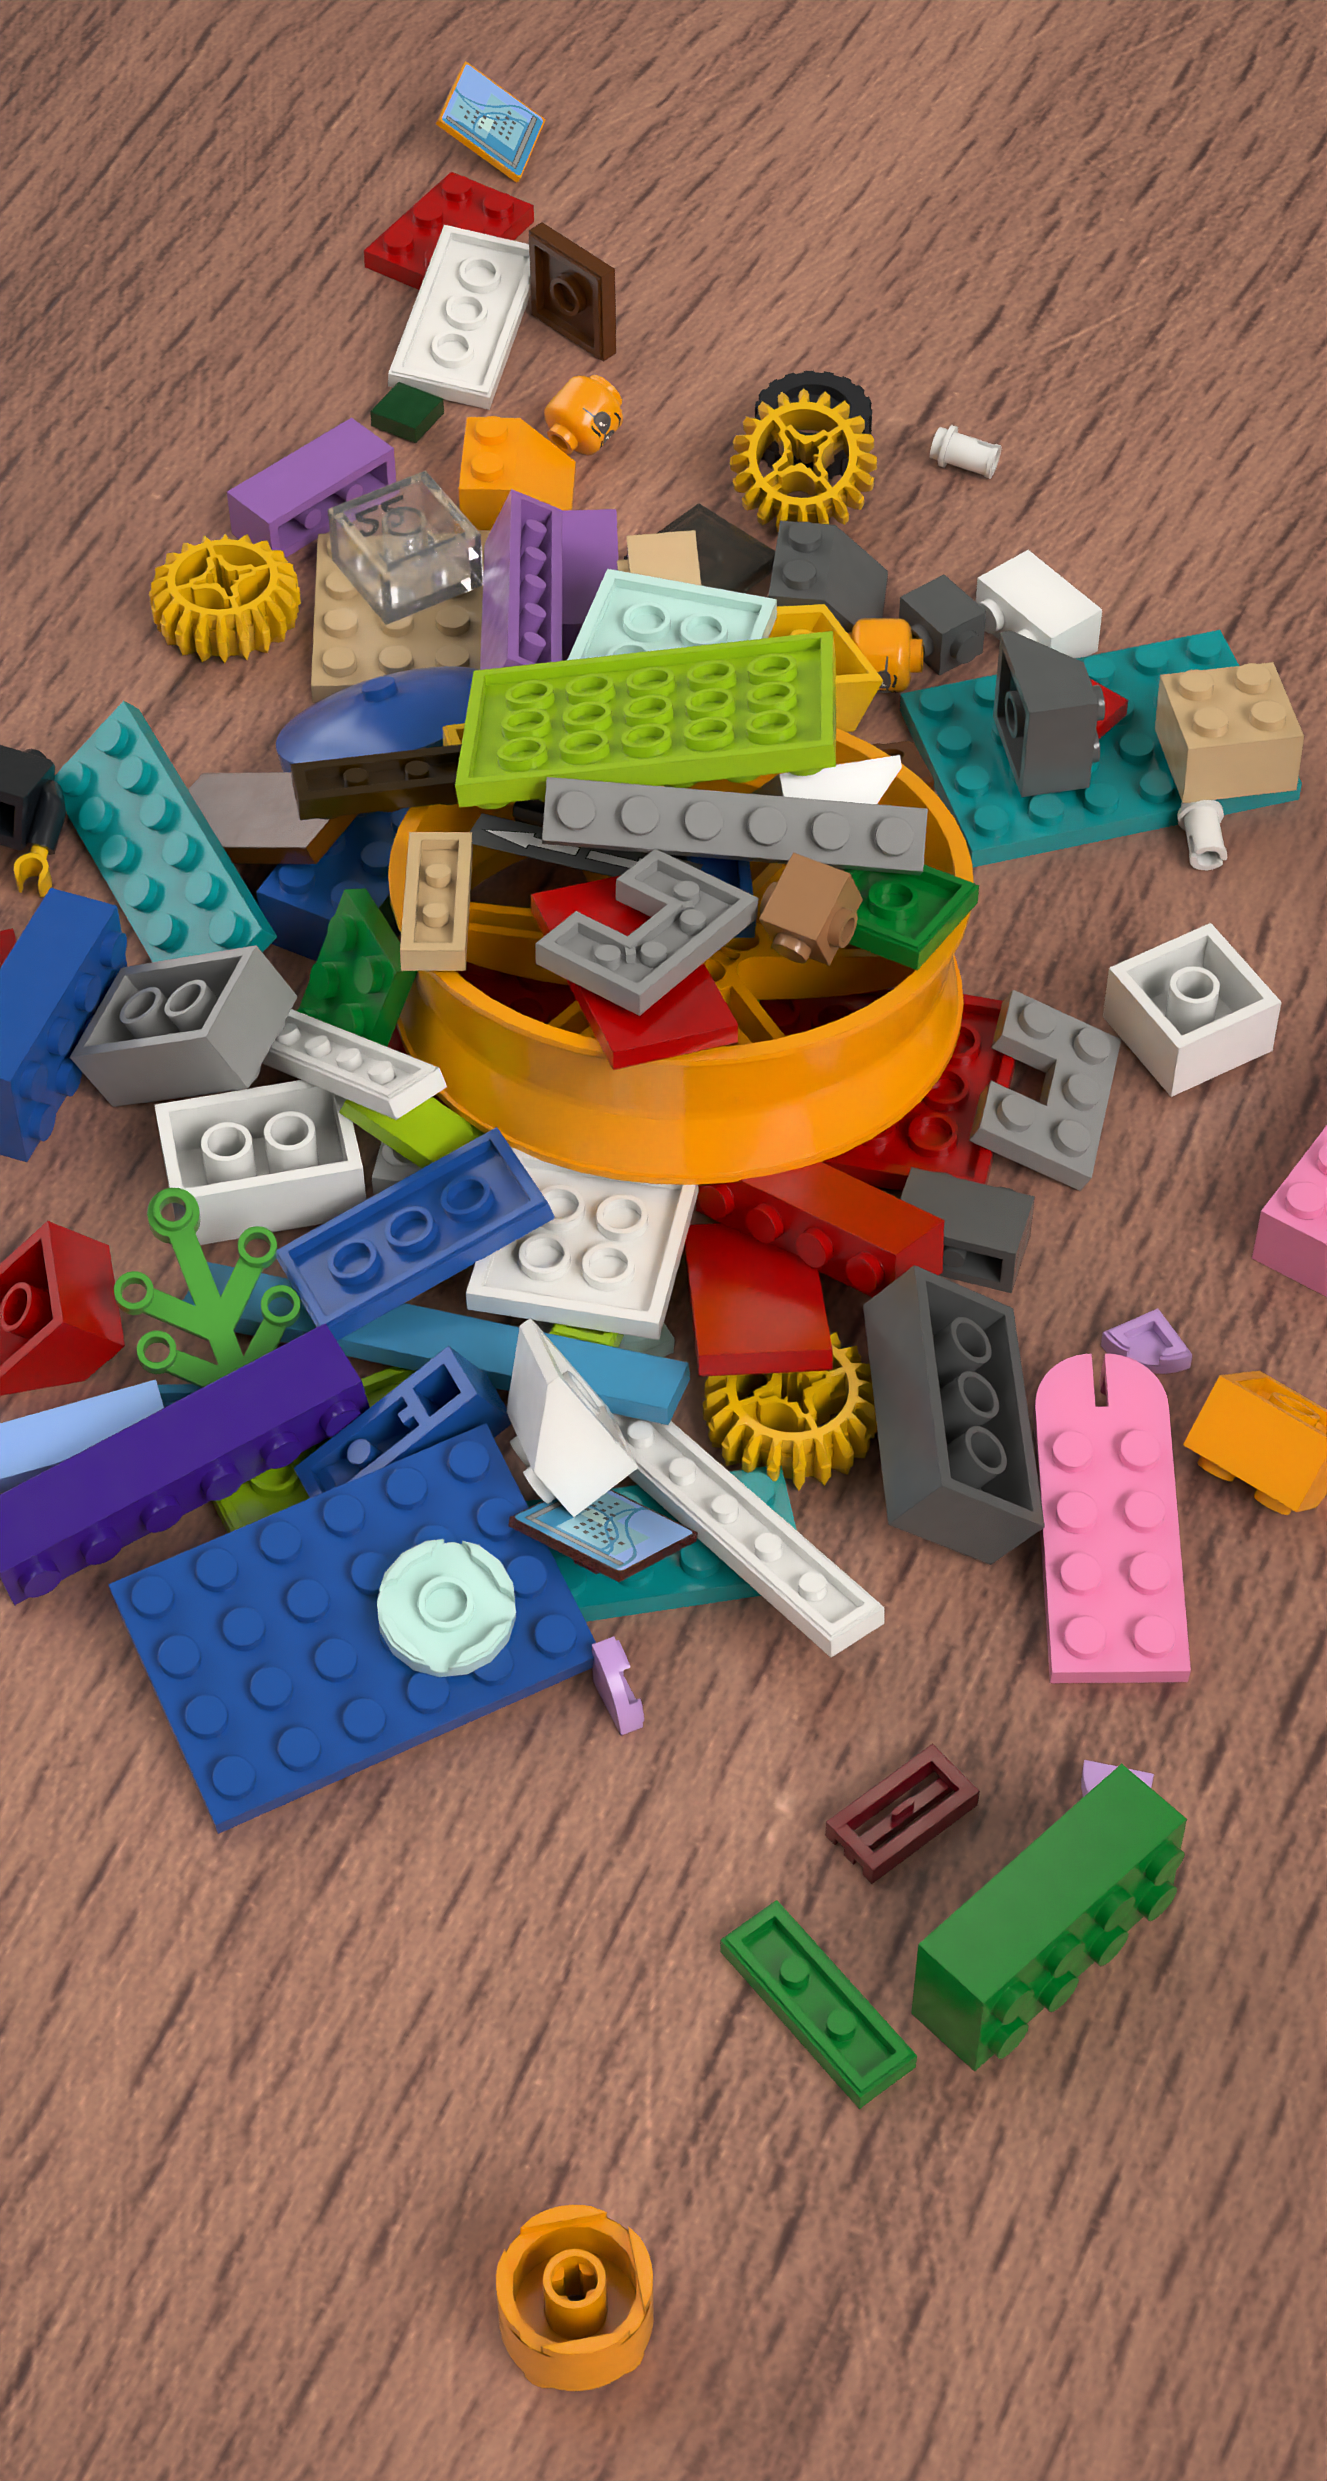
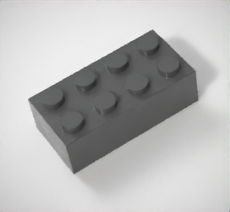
M914 1265L863 1305L888 1525L991 1565L1045 1527L1014 1309Z

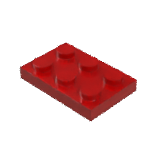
M450 172L364 250L365 268L420 290L444 225L514 241L534 222V205L473 181L465 176Z

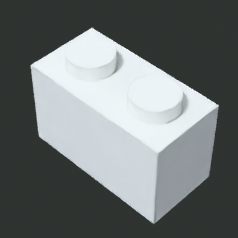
M1029 550L977 578L976 603L986 611L985 631L987 633L993 634L1000 640V632L1014 631L1075 659L1090 656L1098 651L1102 609Z

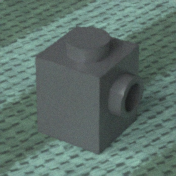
M942 575L900 597L899 618L909 623L912 639H923V662L939 676L961 664L972 661L976 656L983 653L986 611L946 575Z

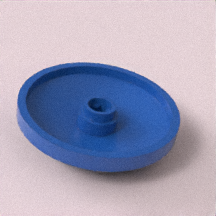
M443 666L406 670L363 681L318 701L287 723L277 737L276 750L283 772H291L290 764L442 747V727L465 723L473 671L478 669Z

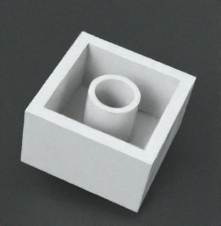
M1209 923L1110 967L1103 1018L1172 1097L1273 1051L1281 1001L1219 931Z

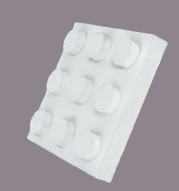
M511 1147L549 1203L555 1219L484 1259L475 1262L466 1291L467 1309L659 1340L699 1192V1186L650 1184L605 1178L547 1163Z

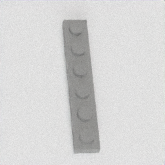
M547 777L542 844L650 853L657 849L669 855L787 864L794 852L839 869L921 875L924 867L928 809Z

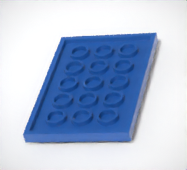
M487 1423L108 1584L112 1598L218 1834L593 1668L592 1644H595L596 1641L541 1531L515 1518L516 1515L528 1510L529 1507ZM444 1539V1543L455 1542L462 1544V1541L480 1545L500 1560L513 1582L516 1619L508 1643L492 1662L466 1675L437 1677L415 1671L392 1654L380 1633L377 1600L384 1574L403 1552L425 1541Z

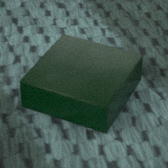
M398 382L370 411L371 426L417 443L444 414L443 398Z

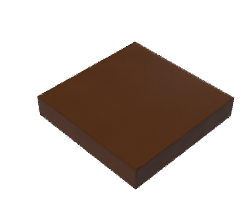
M543 222L529 230L532 315L604 362L616 354L615 268Z

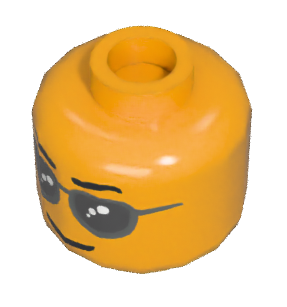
M591 375L590 377L573 376L544 409L545 421L549 427L547 432L549 440L566 454H571L575 450L584 455H594L623 422V413L620 407L622 405V398L614 386L598 375Z
M863 618L855 623L852 632H847L883 679L877 693L904 692L911 682L912 673L923 672V639H912L911 627L906 620L900 618Z

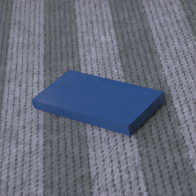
M496 1127L277 1249L276 1259L316 1328L326 1323L334 1338L338 1341L475 1264L476 1261L484 1259L555 1219L549 1203Z

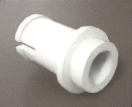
M951 425L949 429L938 428L932 442L930 458L938 460L939 467L945 468L948 463L991 479L997 468L1002 446L958 433V427Z
M1201 800L1181 803V808L1177 813L1178 825L1186 831L1190 864L1198 870H1213L1223 865L1222 860H1227L1228 858L1220 827L1224 817L1223 807L1218 801Z

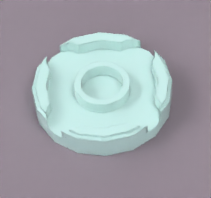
M444 1539L425 1541L403 1552L385 1572L379 1588L380 1594L377 1600L379 1628L392 1654L411 1669L437 1677L466 1675L492 1662L508 1643L516 1619L513 1582L502 1563L480 1545L462 1541V1544L455 1542L444 1543Z

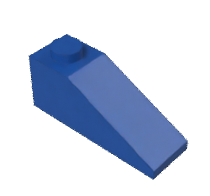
M448 1346L294 1467V1470L309 1497L312 1498L487 1423L494 1438L512 1423L506 1412L507 1407L487 1374Z

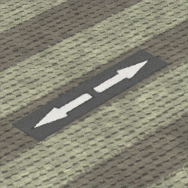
M481 813L470 830L472 832V844L611 877L624 874L649 854L645 852L542 844L543 827ZM678 859L699 870L703 866V864Z

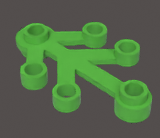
M167 1188L158 1192L148 1205L149 1227L157 1239L172 1245L194 1305L153 1288L150 1278L138 1271L127 1272L118 1278L114 1286L115 1300L118 1307L127 1314L139 1315L143 1313L208 1341L218 1365L177 1350L174 1339L163 1331L157 1330L146 1333L141 1337L137 1345L139 1363L147 1372L152 1374H163L166 1372L203 1388L277 1349L286 1328L292 1326L300 1316V1299L295 1290L288 1286L276 1285L269 1288L261 1299V1313L264 1319L243 1356L234 1331L263 1269L269 1267L277 1257V1241L274 1234L267 1228L254 1226L246 1229L240 1235L238 1240L239 1259L220 1297L196 1236L200 1226V1210L196 1199L191 1193L181 1188ZM178 1203L185 1208L186 1212L180 1220L168 1221L162 1217V1209L167 1204ZM253 1239H262L269 1244L270 1250L265 1256L256 1258L246 1252V1245ZM130 1284H140L145 1287L147 1293L140 1302L130 1303L122 1297L123 1290ZM279 1297L287 1298L293 1304V1309L286 1316H275L268 1309L272 1300ZM153 1343H163L169 1348V1355L161 1362L149 1361L145 1357V1351L148 1346Z

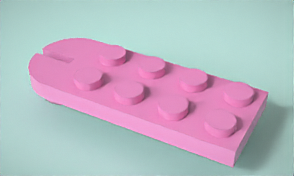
M1105 1353L1100 1374V1392L1106 1396L1107 1407H1095L1092 1354H1082L1067 1358L1050 1369L1042 1379L1036 1393L1033 1411L1036 1469L1045 1527L1040 1530L1050 1683L1188 1682L1191 1668L1170 1414L1166 1392L1155 1374L1143 1364L1129 1357Z

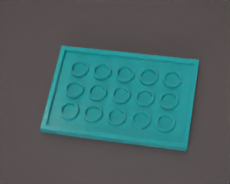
M1221 630L1076 658L1084 662L1090 679L1129 700L1127 715L1099 739L1100 759L1099 762L1092 763L1089 788L1021 797L993 718L997 674L901 693L900 712L917 750L934 779V787L939 798L955 818L966 840L972 866L978 867L1178 825L1177 813L1181 808L1182 800L1155 731L1160 675L1181 673L1189 670H1208L1239 666ZM1298 776L1297 790L1216 799L1215 801L1222 805L1224 815L1295 801L1300 798L1302 782Z

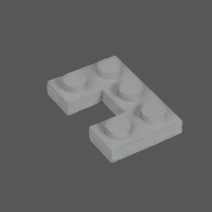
M654 849L616 879V900L650 916L649 920L629 936H626L575 911L535 943L536 964L640 1016L757 919L758 897Z
M1012 990L1002 1002L991 1048L1046 1073L1040 1101L1037 1102L990 1081L980 1094L969 1141L1081 1191L1092 1178L1121 1039Z

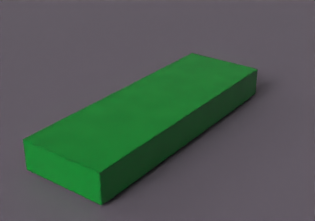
M778 1900L768 1905L720 1940V1952L859 2109L916 2068L917 2055Z

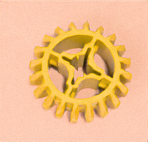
M804 388L799 392V402L790 403L789 397L781 392L778 395L779 408L775 410L769 404L762 401L758 406L761 420L746 416L743 421V430L747 435H736L734 437L733 447L738 454L730 457V469L737 473L733 478V487L736 492L745 493L742 497V506L745 510L749 511L759 508L757 521L762 526L776 517L777 532H779L780 521L829 524V518L832 516L837 522L845 525L849 521L847 507L861 510L864 506V496L861 492H870L874 487V478L869 474L877 469V457L869 453L874 448V438L871 434H862L865 429V421L861 415L848 419L850 406L846 401L839 403L831 409L830 395L826 391L819 396L817 403L810 402L809 393ZM796 430H814L819 431V433L814 435H803L797 432ZM775 440L779 445V454L782 457L772 465L773 471L763 478L759 470V464L765 450ZM844 450L848 458V465L841 479L832 487L828 482V473L825 469L834 462V455ZM794 456L796 459H801L805 464L813 461V471L803 463H798L794 466ZM793 491H803L811 497L797 498L787 496V494Z
M225 533L222 539L213 541L203 535L201 544L194 546L189 543H183L180 554L167 553L165 564L155 567V577L153 582H151V591L149 592L153 621L157 625V630L162 632V635L165 637L167 645L179 646L182 656L197 652L202 662L211 656H220L224 664L229 656L240 655L245 660H248L251 651L258 650L268 653L271 642H284L287 630L295 628L297 613H299V605L301 604L297 574L294 571L293 564L288 563L285 559L284 552L281 550H271L268 540L253 544L248 534L239 540H231L227 533Z
M837 1332L831 1334L833 1369H829V1371L708 1376L705 1382L706 1400L703 1401V1419L706 1421V1426H708V1437L712 1442V1447L722 1448V1457L725 1460L726 1466L742 1463V1470L747 1473L752 1472L757 1467L767 1466V1476L772 1481H777L782 1466L784 1478L792 1479L798 1491L805 1483V1477L810 1476L815 1477L825 1486L831 1477V1468L848 1475L850 1468L853 1466L854 1457L865 1458L866 1452L870 1449V1440L875 1438V1433L878 1432L870 1364L861 1363V1355L858 1352L857 1346L841 1349V1341L838 1338ZM753 1392V1397L746 1399V1397ZM840 1412L833 1420L830 1421L831 1414ZM830 1421V1422H828L827 1424H825V1425H823V1426H821V1427H819V1428L817 1427V1426H819L820 1424H822V1423H824V1422Z

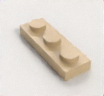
M409 832L400 943L401 971H466L473 858L472 832Z

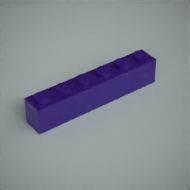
M326 1323L0 1494V1580L14 1606L30 1597H40L51 1592L58 1586L61 1580L89 1565H99L111 1560L120 1552L121 1548L151 1532L157 1533L171 1528L183 1515L205 1503L229 1497L243 1483L265 1471L287 1466L297 1459L301 1452L329 1437H334L368 1410L370 1406L362 1380Z

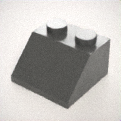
M780 521L768 598L777 599V606L825 604L846 632H852L853 626L859 619L883 618L888 570L836 525Z
M1014 631L1000 632L993 718L1021 797L1089 788L1092 763L1099 762L1100 743L1096 725L1097 721L1104 720L1105 701L1101 687L1099 685L1092 686L1084 662Z

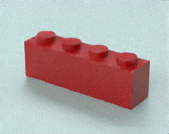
M818 1162L772 1175L741 1179L738 1182L698 1185L697 1212L732 1229L752 1236L762 1243H769L799 1255L807 1265L818 1268V1271L871 1297L877 1295L914 1265L938 1276L943 1273L944 1219L825 1163Z

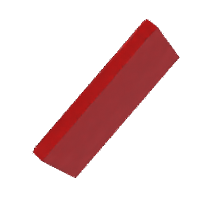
M621 875L531 894V912L543 936L557 927L575 911L626 936L633 933L651 917L616 900V879ZM704 963L640 1016L567 980L613 1070L738 1042V1023Z
M722 1223L689 1225L684 1244V1256L699 1376L810 1372L833 1369V1349L818 1268L807 1265L799 1255L769 1243H762L756 1238Z

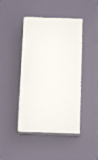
M448 225L443 226L388 373L389 387H394L398 382H401L445 400L490 410L531 295L529 244Z

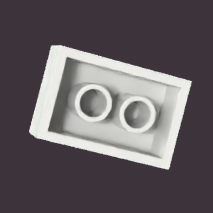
M303 1080L155 1105L169 1188L184 1189L196 1199L200 1210V1226L196 1236L200 1245L238 1239L246 1229L254 1226L267 1228L273 1233L324 1224L366 1200L363 1165L353 1122L339 1113L346 1098ZM172 1203L175 1221H178L185 1215L186 1210L181 1204Z

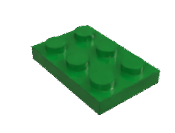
M366 888L344 889L335 915L329 922L328 933L317 962L312 966L310 980L299 1009L296 1011L387 1047L418 971H401L400 941Z

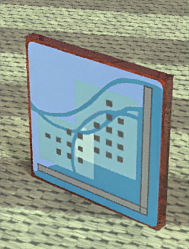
M611 1489L575 1517L556 1498L549 1504L542 1501L511 1516L508 1524L509 1527L574 1559L575 1564L595 1574L600 1572L617 1582H621L697 1541L698 1532Z

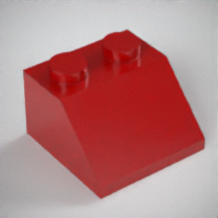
M47 1221L0 1263V1396L86 1381L125 1347L120 1311L114 1295L115 1279L109 1245Z

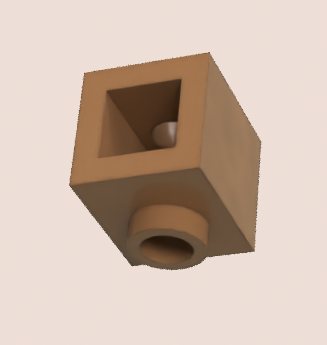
M793 852L779 881L771 883L766 889L760 904L759 920L772 941L771 947L781 956L796 963L805 964L808 958L830 966L838 948L846 947L854 935L858 920L856 912L863 899L850 873Z

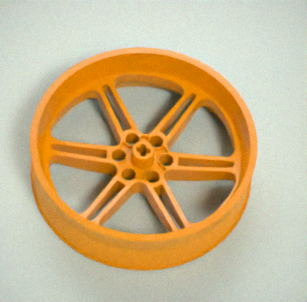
M836 728V765L890 757V755L872 744ZM901 763V770L877 804L927 808L924 865L974 883L973 866L967 843L955 818L939 796L919 776ZM781 773L760 775L752 781L743 783L730 782L727 779L697 782L686 789L751 794ZM511 802L498 809L489 810L479 808L478 806L459 808V804H436L408 809L398 827L392 845L388 871L391 907L400 932L402 931L409 832H470L481 813L514 820L512 812L515 802ZM473 844L471 890L490 876L527 857ZM750 861L753 896L758 897L755 938H733L704 962L738 1023V1042L613 1070L577 1000L550 1023L545 1024L520 1014L490 998L467 982L456 971H418L396 1025L403 1047L409 1056L440 1068L447 1087L436 1095L455 1113L481 1132L487 1133L497 1127L510 1147L547 1163L615 1180L676 1185L738 1182L741 1179L772 1175L809 1166L841 1155L888 1129L921 1102L941 1077L953 1055L960 1035L963 1014V989L954 953L963 939L971 911L918 970L851 944L844 948H838L830 966L808 958L805 964L796 963L781 956L771 947L772 941L759 920L760 904L763 895L771 883L779 881L787 864ZM582 870L588 882L611 877ZM470 902L467 962L515 976L569 985L565 978L536 964L535 943L544 936L531 912V908ZM895 987L868 1006L837 1021L789 1036H785L757 1001L843 996Z

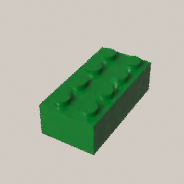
M1121 1763L918 1944L911 2014L974 2072L993 2055L999 2059L1009 2055L1025 2037L1029 2028L1027 2023L1044 2008L1049 2012H1054L1060 2008L1073 1994L1079 1983L1078 1977L1094 1962L1099 1966L1109 1963L1122 1949L1128 1939V1931L1143 1917L1148 1921L1155 1920L1171 1904L1177 1893V1888L1174 1886L1176 1871L1185 1856L1181 1846L1187 1818Z

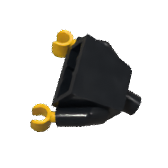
M0 745V845L18 851L23 850L26 846L31 849L30 853L20 856L14 863L15 880L19 893H22L25 880L32 876H39L38 890L40 897L43 898L49 889L52 888L53 884L46 859L48 855L55 854L66 816L63 790L60 784L54 781V763L47 759L42 752L36 749L20 751Z

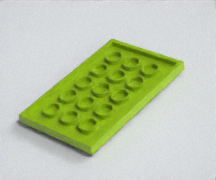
M833 631L473 671L455 782L459 808L478 806L479 808L489 810L498 809L516 801L539 799L545 802L547 777L688 788L697 782L727 779L730 782L743 783L752 781L760 775L786 772L796 776H808L816 774L824 768L836 767V653Z

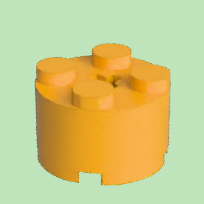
M587 2205L558 2206L540 2212L530 2218L520 2228V2234L512 2241L506 2252L504 2249L496 2270L500 2332L510 2357L533 2385L540 2388H555L566 2391H584L599 2388L619 2379L624 2374L634 2371L641 2364L644 2357V2351L652 2333L654 2315L652 2264L649 2253L641 2238L629 2226L627 2230L619 2223L607 2218V2212ZM580 2295L581 2300L569 2301L567 2296Z

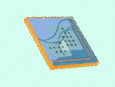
M465 61L460 68L435 124L517 183L521 179L546 119Z

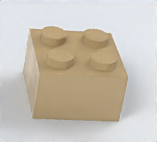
M1274 662L1262 664L1249 663L1235 667L1189 670L1181 673L1160 675L1155 731L1182 803L1297 790L1304 735Z

